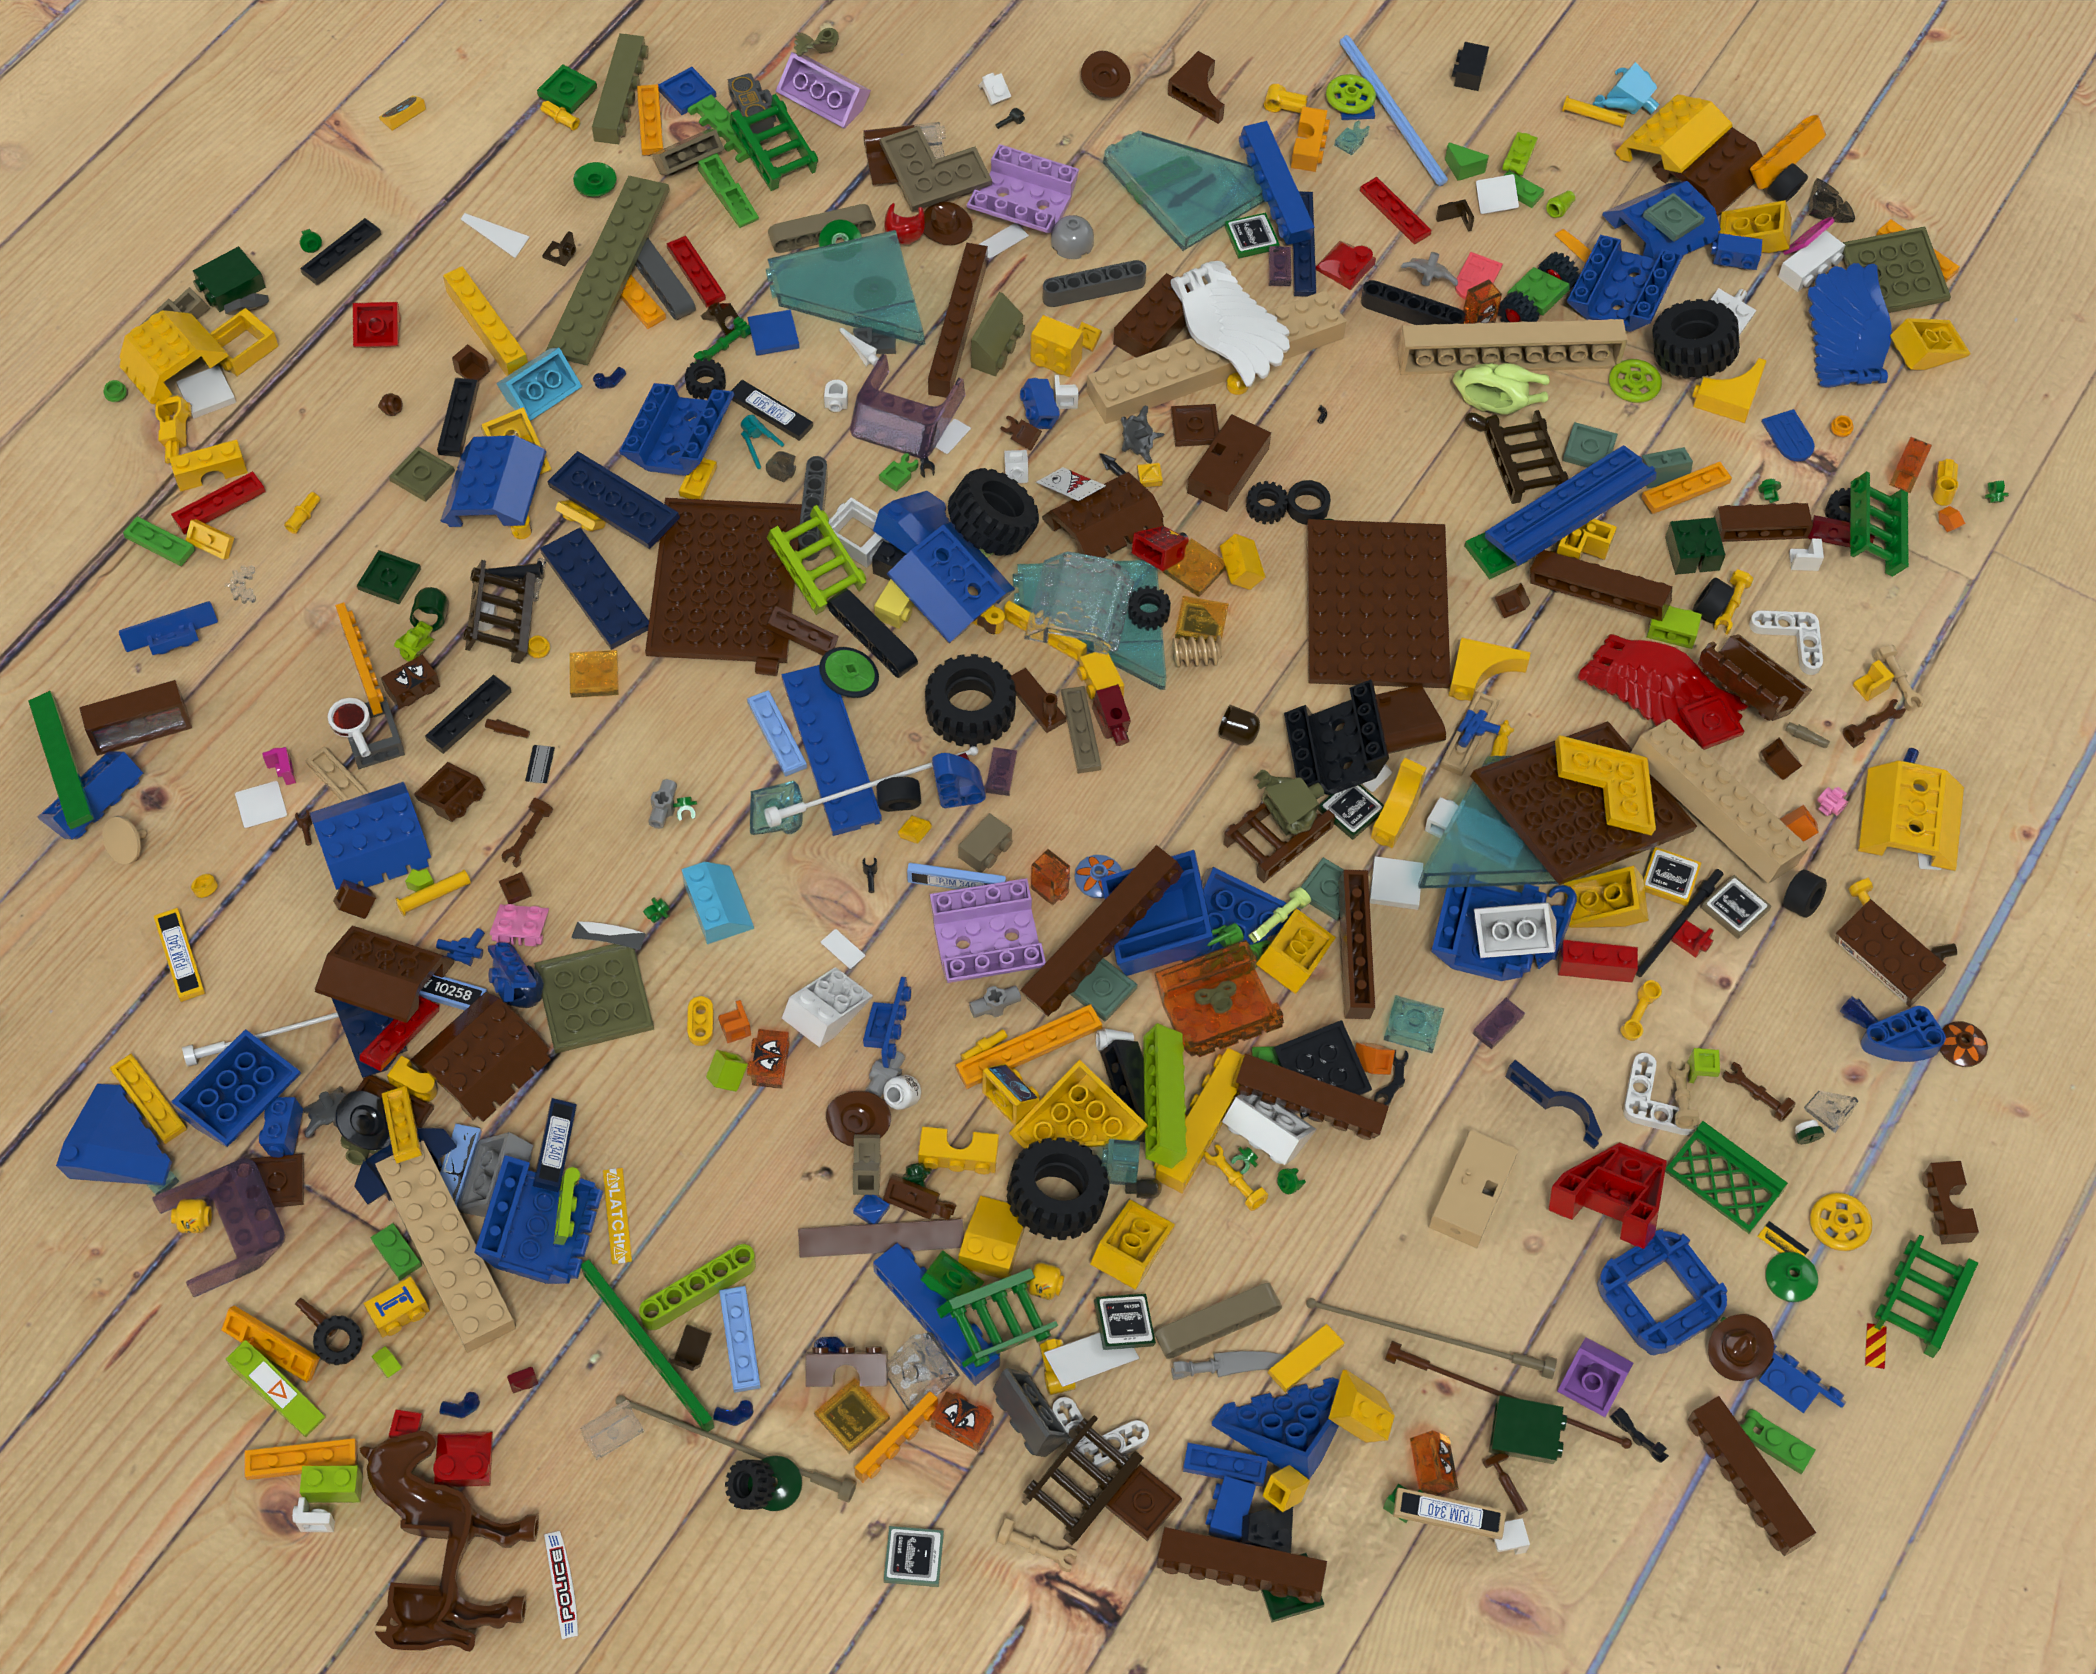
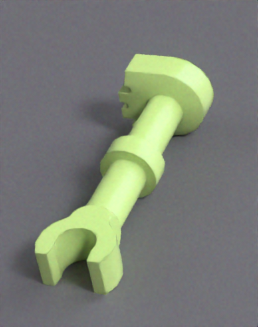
M1301 887L1294 889L1289 893L1291 900L1282 908L1278 907L1274 910V915L1251 932L1248 937L1253 943L1262 939L1279 922L1283 923L1286 921L1288 915L1297 907L1300 909L1306 907L1311 902L1309 894Z

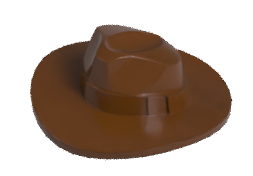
M1097 51L1092 53L1084 61L1081 68V79L1084 86L1096 96L1115 98L1122 95L1129 87L1131 76L1127 65L1120 57L1111 52Z
M939 202L931 205L924 211L925 228L923 233L931 240L943 245H957L970 237L973 230L972 220L969 214L959 205L951 202Z
M854 1091L842 1094L831 1101L826 1109V1122L830 1132L838 1141L854 1147V1135H880L881 1139L890 1127L891 1112L887 1104L879 1096L870 1092Z
M1737 1314L1724 1319L1712 1332L1708 1344V1355L1714 1369L1724 1378L1733 1381H1746L1758 1376L1767 1368L1774 1353V1339L1770 1329L1762 1320L1748 1314Z

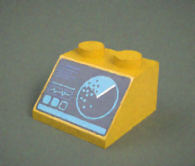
M1006 1063L987 1067L983 1070L982 1093L1016 1126L1039 1102L1040 1096L1032 1086L1028 1087L1023 1082L1020 1073L1014 1068L1011 1070Z

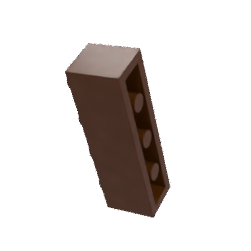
M1808 503L1724 505L1717 507L1714 516L1722 542L1808 539V535L1813 527Z

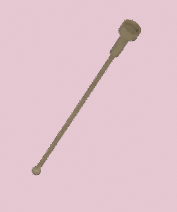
M1309 1298L1306 1302L1307 1307L1310 1309L1317 1307L1512 1360L1514 1364L1542 1371V1377L1553 1379L1557 1358L1546 1356L1544 1361L1518 1353L1511 1355L1316 1302L1314 1298Z
M623 1395L617 1396L615 1400L618 1406L626 1405L759 1459L769 1457L628 1401ZM798 1468L802 1476L810 1478V1482L838 1492V1499L848 1503L852 1499L857 1482L848 1478L840 1482L815 1471L812 1474Z

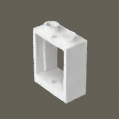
M850 498L846 503H842L831 519L829 518V524L849 556L868 568L872 563L873 555L881 543L888 541L875 533L862 547H859L838 534L852 517L872 530L874 528L878 514L855 499Z

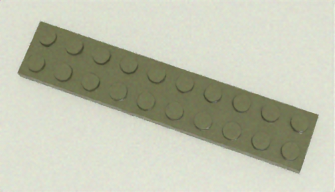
M628 176L546 351L550 348H560L567 361L588 366L669 193L670 188L668 184Z

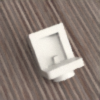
M990 73L982 77L983 81L978 86L980 89H984L991 106L1011 98L1002 73L998 75Z

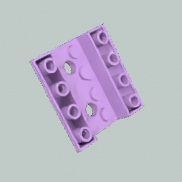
M999 144L991 158V172L989 175L992 179V185L982 188L981 191L975 189L967 203V208L1045 233H1052L1054 225L1063 217L1071 202L1079 169ZM1000 193L1008 194L1004 197L998 196V194ZM1039 206H1047L1048 208H1045L1044 210H1042V209H1039L1038 207H1039Z
M1027 878L930 894L934 930L943 974L947 983L1042 968L1046 963L1042 944L1038 941ZM1008 933H1016L1018 939L1009 941L1005 936ZM964 940L970 946L966 949H960L956 944Z

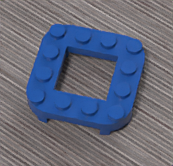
M1663 1229L1655 1232V1236L1645 1249L1635 1246L1613 1260L1611 1258L1605 1264L1597 1282L1601 1297L1638 1346L1653 1356L1674 1350L1715 1324L1721 1318L1727 1306L1726 1286L1723 1282L1719 1284L1688 1245L1690 1239L1684 1234L1679 1235L1674 1232L1663 1231ZM1666 1261L1696 1302L1666 1321L1656 1323L1628 1284Z

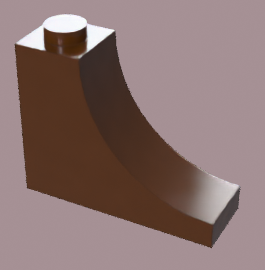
M1197 51L1169 79L1168 95L1219 124L1224 117L1225 104L1212 94L1208 86L1210 79L1214 76L1215 60Z

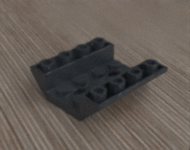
M1371 679L1350 687L1351 700L1315 714H1312L1306 705L1284 713L1296 778H1302L1308 787L1319 783L1324 790V794L1333 795L1376 779L1388 761L1387 745L1374 684ZM1345 723L1341 730L1335 731L1338 725ZM1353 761L1351 767L1343 769L1347 762Z

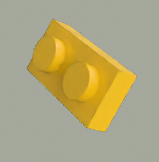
M703 458L701 463L689 475L685 476L679 489V496L688 499H703L717 469V462Z
M565 500L557 503L555 510L562 513L563 518L580 523L583 529L593 532L605 527V521L573 501Z
M195 519L190 521L185 541L221 559H228L234 537Z

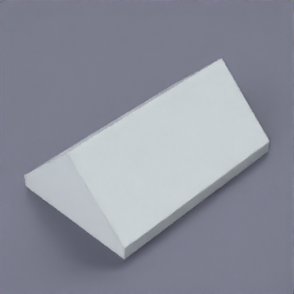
M1549 902L1474 909L1480 958L1555 952L1557 921Z

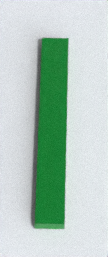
M48 691L28 700L67 825L72 830L93 820L94 817L55 697L51 691Z
M588 1259L582 1263L583 1276L698 1425L706 1432L714 1428L712 1417L591 1261Z

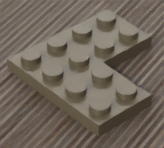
M920 126L880 138V145L912 212L918 210L919 207L924 208L972 192L975 189L978 190L992 185V179L976 146L936 159Z

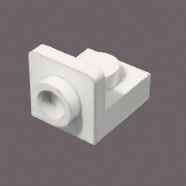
M1027 450L1004 451L1005 474L1008 475L1007 477L1015 479L1018 483H1027Z
M299 1497L298 1506L293 1508L292 1518L300 1532H334L335 1521L331 1513L323 1509H313L309 1512V1504L306 1498Z

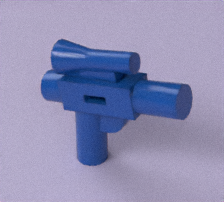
M1467 710L1464 720L1457 729L1459 732H1463L1466 729L1458 744L1466 748L1475 735L1482 736L1486 731L1498 735L1501 726L1484 721L1488 715L1484 710H1479L1478 713Z
M476 928L470 938H461L458 942L438 939L436 948L449 951L450 953H447V957L454 959V961L471 966L474 958L481 959L483 956V949L476 948L485 933L481 929Z

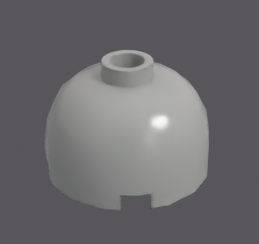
M1077 215L1065 216L1052 229L1051 246L1063 258L1079 259L1081 255L1089 254L1094 246L1093 229L1090 223L1083 217Z

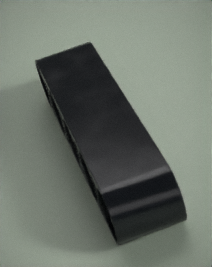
M1369 280L1363 285L1361 304L1366 309L1413 325L1464 324L1466 315L1459 308L1375 280Z
M843 589L827 601V607L831 614L895 677L900 678L918 665V660L914 653L849 589Z

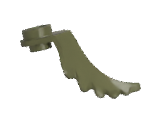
M825 28L819 33L815 41L810 36L798 32L797 35L799 36H795L797 40L794 41L797 46H794V49L797 51L798 57L808 52V49L813 48L819 53L833 51L839 40L838 32L833 28Z

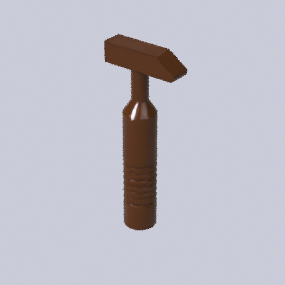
M1500 1453L1484 1460L1485 1468L1493 1465L1499 1474V1481L1518 1515L1527 1512L1528 1509L1507 1473L1503 1472L1499 1464L1507 1460L1509 1456Z

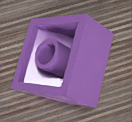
M1585 1337L1557 1392L1606 1417L1633 1362Z

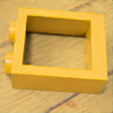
M246 308L210 333L221 347H224L246 330L258 339L257 342L232 359L228 356L220 362L225 371H231L235 376L243 373L278 347L275 333Z

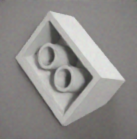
M1251 1094V1096L1238 1095L1222 1122L1228 1126L1232 1133L1242 1135L1249 1140L1248 1142L1251 1146L1268 1153L1269 1157L1276 1163L1286 1165L1292 1161L1316 1131V1128L1294 1113L1285 1110V1107L1281 1104L1275 1103V1105L1264 1103L1260 1100L1261 1097Z

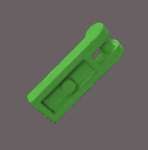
M1749 1409L1745 1415L1746 1420L1744 1424H1740V1426L1755 1447L1802 1474L1816 1449L1763 1418L1758 1411ZM1755 1426L1762 1430L1760 1435L1753 1431Z

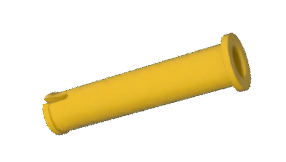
M1569 95L1566 96L1562 112L1565 110L1617 125L1623 128L1627 114L1571 99Z
M464 869L402 899L396 898L395 901L404 917L407 912L465 885H469L471 881Z

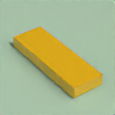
M1326 1324L1268 1370V1374L1286 1393L1344 1346V1341Z

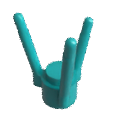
M748 415L741 421V428L744 430L741 435L747 443L757 469H761L750 437L758 438L763 433L781 447L784 446V443L770 432L755 415Z

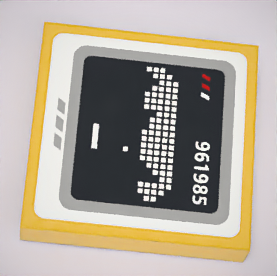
M1655 847L1643 879L1645 892L1686 906L1689 902L1701 862Z

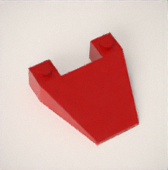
M1619 1142L1564 1172L1552 1186L1549 1211L1573 1220L1584 1206L1623 1222L1620 1240L1645 1249L1656 1232L1667 1160Z

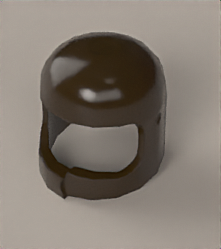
M1229 705L1222 718L1218 735L1220 738L1240 745H1249L1254 742L1259 733L1260 720L1252 712Z

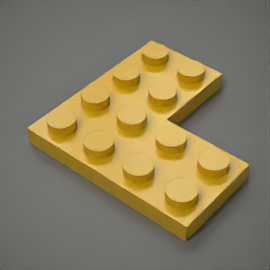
M1559 735L1555 740L1558 777L1603 788L1607 825L1652 836L1656 826L1648 758Z

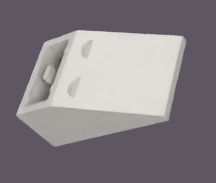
M835 967L790 996L782 1019L820 1048L836 1037L872 999L873 995Z

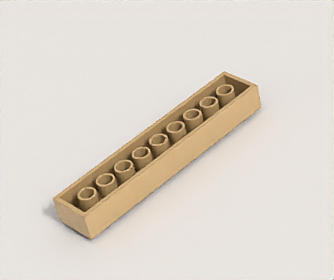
M1623 319L1402 326L1397 355L1400 375L1456 373L1458 370L1465 372L1468 368L1485 363L1498 365L1511 363L1519 365L1528 371L1611 369L1622 361L1627 336Z

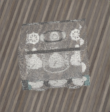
M932 1332L912 1335L888 1360V1380L908 1411H911L930 1391L935 1396L944 1392L960 1376Z

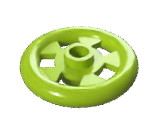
M1345 74L1331 80L1326 89V97L1330 105L1336 110L1346 114H1359L1373 106L1376 92L1373 85L1367 79L1358 75ZM1343 83H1346V84H1347V85L1344 86L1343 88H1341V87L1339 86L1340 84H1343ZM1358 84V85L1362 86L1363 88H1362V89H1359V88H1358L1357 86H1355V85ZM1340 93L1341 98L1336 99L1334 94ZM1361 95L1368 96L1367 100H1361Z
M1627 359L1612 368L1609 374V384L1613 392L1621 399L1633 403H1642L1658 395L1662 387V378L1659 371L1650 363L1639 359ZM1631 368H1639L1640 372L1631 371ZM1620 373L1626 374L1624 380L1618 378ZM1645 375H1650L1652 377V381H1647ZM1626 385L1632 391L1627 392L1623 389V387ZM1646 387L1649 391L1642 393L1640 390Z

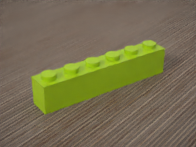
M1157 1023L1143 1036L1145 1123L1148 1125L1145 1130V1155L1147 1160L1172 1169L1187 1154L1183 1034Z

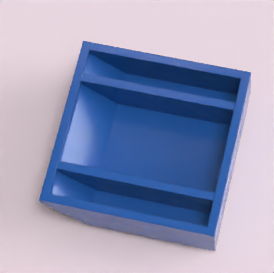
M1195 850L1171 856L1184 871L1179 880L1164 892L1163 897L1147 910L1144 918L1137 921L1130 929L1128 935L1120 939L1114 946L1117 965L1126 976L1196 956L1214 939ZM1134 868L1101 878L1105 899Z

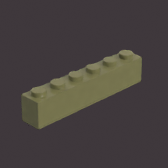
M619 33L592 124L595 142L619 145L621 136H625L626 120L629 121L631 114L630 105H634L635 102L634 91L640 83L639 74H642L644 71L643 60L648 57V46L645 45L644 36Z

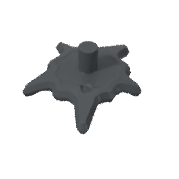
M1145 405L1137 417L1131 415L1128 419L1126 417L1121 418L1123 425L1122 435L1124 438L1121 450L1126 452L1131 449L1136 455L1140 454L1147 463L1151 464L1152 459L1149 451L1153 448V440L1163 437L1165 434L1153 432L1152 427L1147 421L1148 406Z
M338 1087L330 1094L327 1091L322 1092L319 1095V1100L303 1109V1112L305 1114L308 1113V1117L311 1119L306 1129L305 1137L310 1138L315 1130L322 1125H329L333 1122L334 1126L337 1127L336 1109L341 1099L347 1095L343 1093L342 1087Z

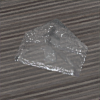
M1818 1091L1804 1108L1809 1114L1836 1133L1851 1116L1859 1101L1857 1097Z

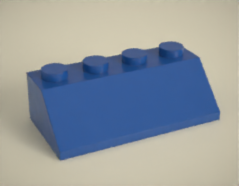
M108 751L81 776V781L94 817L93 820L71 830L67 825L59 797L37 818L64 839H78L86 832V826L91 822L98 821L104 815L103 811L109 805L113 806L121 800V794L126 789L130 790L139 783L140 780L138 778L143 772L125 752Z

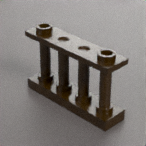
M1539 410L1534 411L1532 423L1503 428L1499 426L1496 418L1487 420L1485 436L1512 504L1521 502L1525 490L1550 485L1557 487L1568 480L1567 472L1563 471L1548 434L1547 422L1545 418H1542ZM1533 431L1537 438V441L1516 445L1506 444L1504 439L1506 436ZM1541 449L1544 456L1543 459L1516 463L1515 461L1513 462L1511 454ZM1548 467L1551 473L1549 477L1528 481L1520 480L1518 472Z
M481 560L477 568L474 567L470 576V581H473L468 626H466L463 634V640H466L465 650L470 651L474 643L480 641L509 649V652H512L511 662L520 664L528 650L536 574L526 572L523 579L518 581L485 573L486 561ZM486 582L515 590V593H518V599L515 601L483 592V584ZM481 601L512 609L516 613V618L510 620L480 612ZM479 621L511 629L514 636L509 640L479 632Z
M1095 1415L1089 1420L1082 1419L1074 1429L1077 1435L1038 1482L1033 1479L1023 1491L1027 1495L1022 1501L1025 1506L1035 1498L1066 1525L1065 1529L1068 1533L1063 1539L1071 1546L1078 1541L1144 1459L1137 1451L1130 1456L1127 1454L1123 1455L1091 1428L1098 1419ZM1084 1436L1116 1463L1115 1466L1119 1470L1113 1477L1110 1474L1106 1476L1075 1449V1446ZM1067 1456L1100 1484L1099 1488L1102 1491L1096 1498L1085 1493L1058 1469ZM1050 1477L1083 1505L1082 1508L1085 1512L1080 1518L1072 1517L1041 1490Z

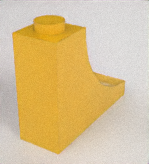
M1758 358L1755 365L1748 372L1735 378L1711 379L1703 377L1701 385L1696 384L1692 397L1696 398L1693 407L1745 423L1767 360Z
M1461 638L1449 697L1472 701L1477 688L1488 678L1504 672L1526 673L1531 652Z
M1404 758L1400 764L1392 790L1373 826L1371 838L1378 844L1390 848L1394 847L1418 805L1427 769L1407 758Z

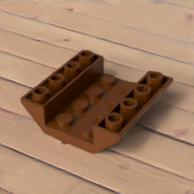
M352 925L327 954L315 987V993L407 1023L419 1008V992L433 975L443 978L453 966L454 959Z

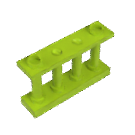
M816 505L812 508L810 520L787 532H781L780 528L776 526L769 531L767 536L771 546L815 615L825 610L827 598L853 584L858 591H861L866 584L864 572L861 568H857L833 531L827 514ZM817 526L824 538L798 552L794 551L790 546V540ZM830 546L836 556L835 558L811 571L804 568L802 564L803 559ZM842 565L848 577L824 590L817 588L814 583L816 578Z

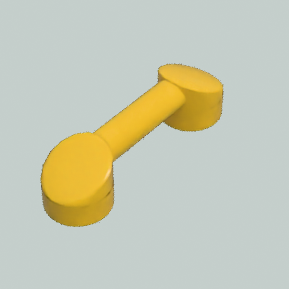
M1648 980L1639 988V1002L1630 1020L1620 1028L1621 1034L1626 1039L1635 1041L1643 1034V1027L1640 1023L1648 1004L1653 1003L1662 994V988L1658 982Z

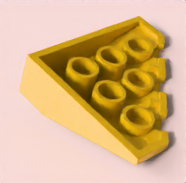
M1079 1059L1009 1134L1024 1149H1028L1029 1144L1038 1141L1040 1144L1042 1139L1051 1138L1052 1140H1057V1137L1065 1138V1141L1068 1142L1075 1140L1079 1142L1080 1146L1103 1147L1106 1144L1114 1143L1131 1145L1146 1130L1148 1125Z

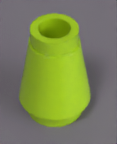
M1566 191L1549 199L1546 205L1548 214L1554 218L1562 217L1575 201L1574 193Z

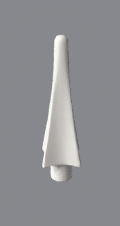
M844 328L839 329L866 367L870 363L873 366L880 364V359L876 356V348L858 339Z

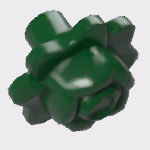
M923 1163L911 1164L906 1167V1173L902 1178L926 1188L924 1180L927 1178V1175L931 1174L932 1168L926 1169Z

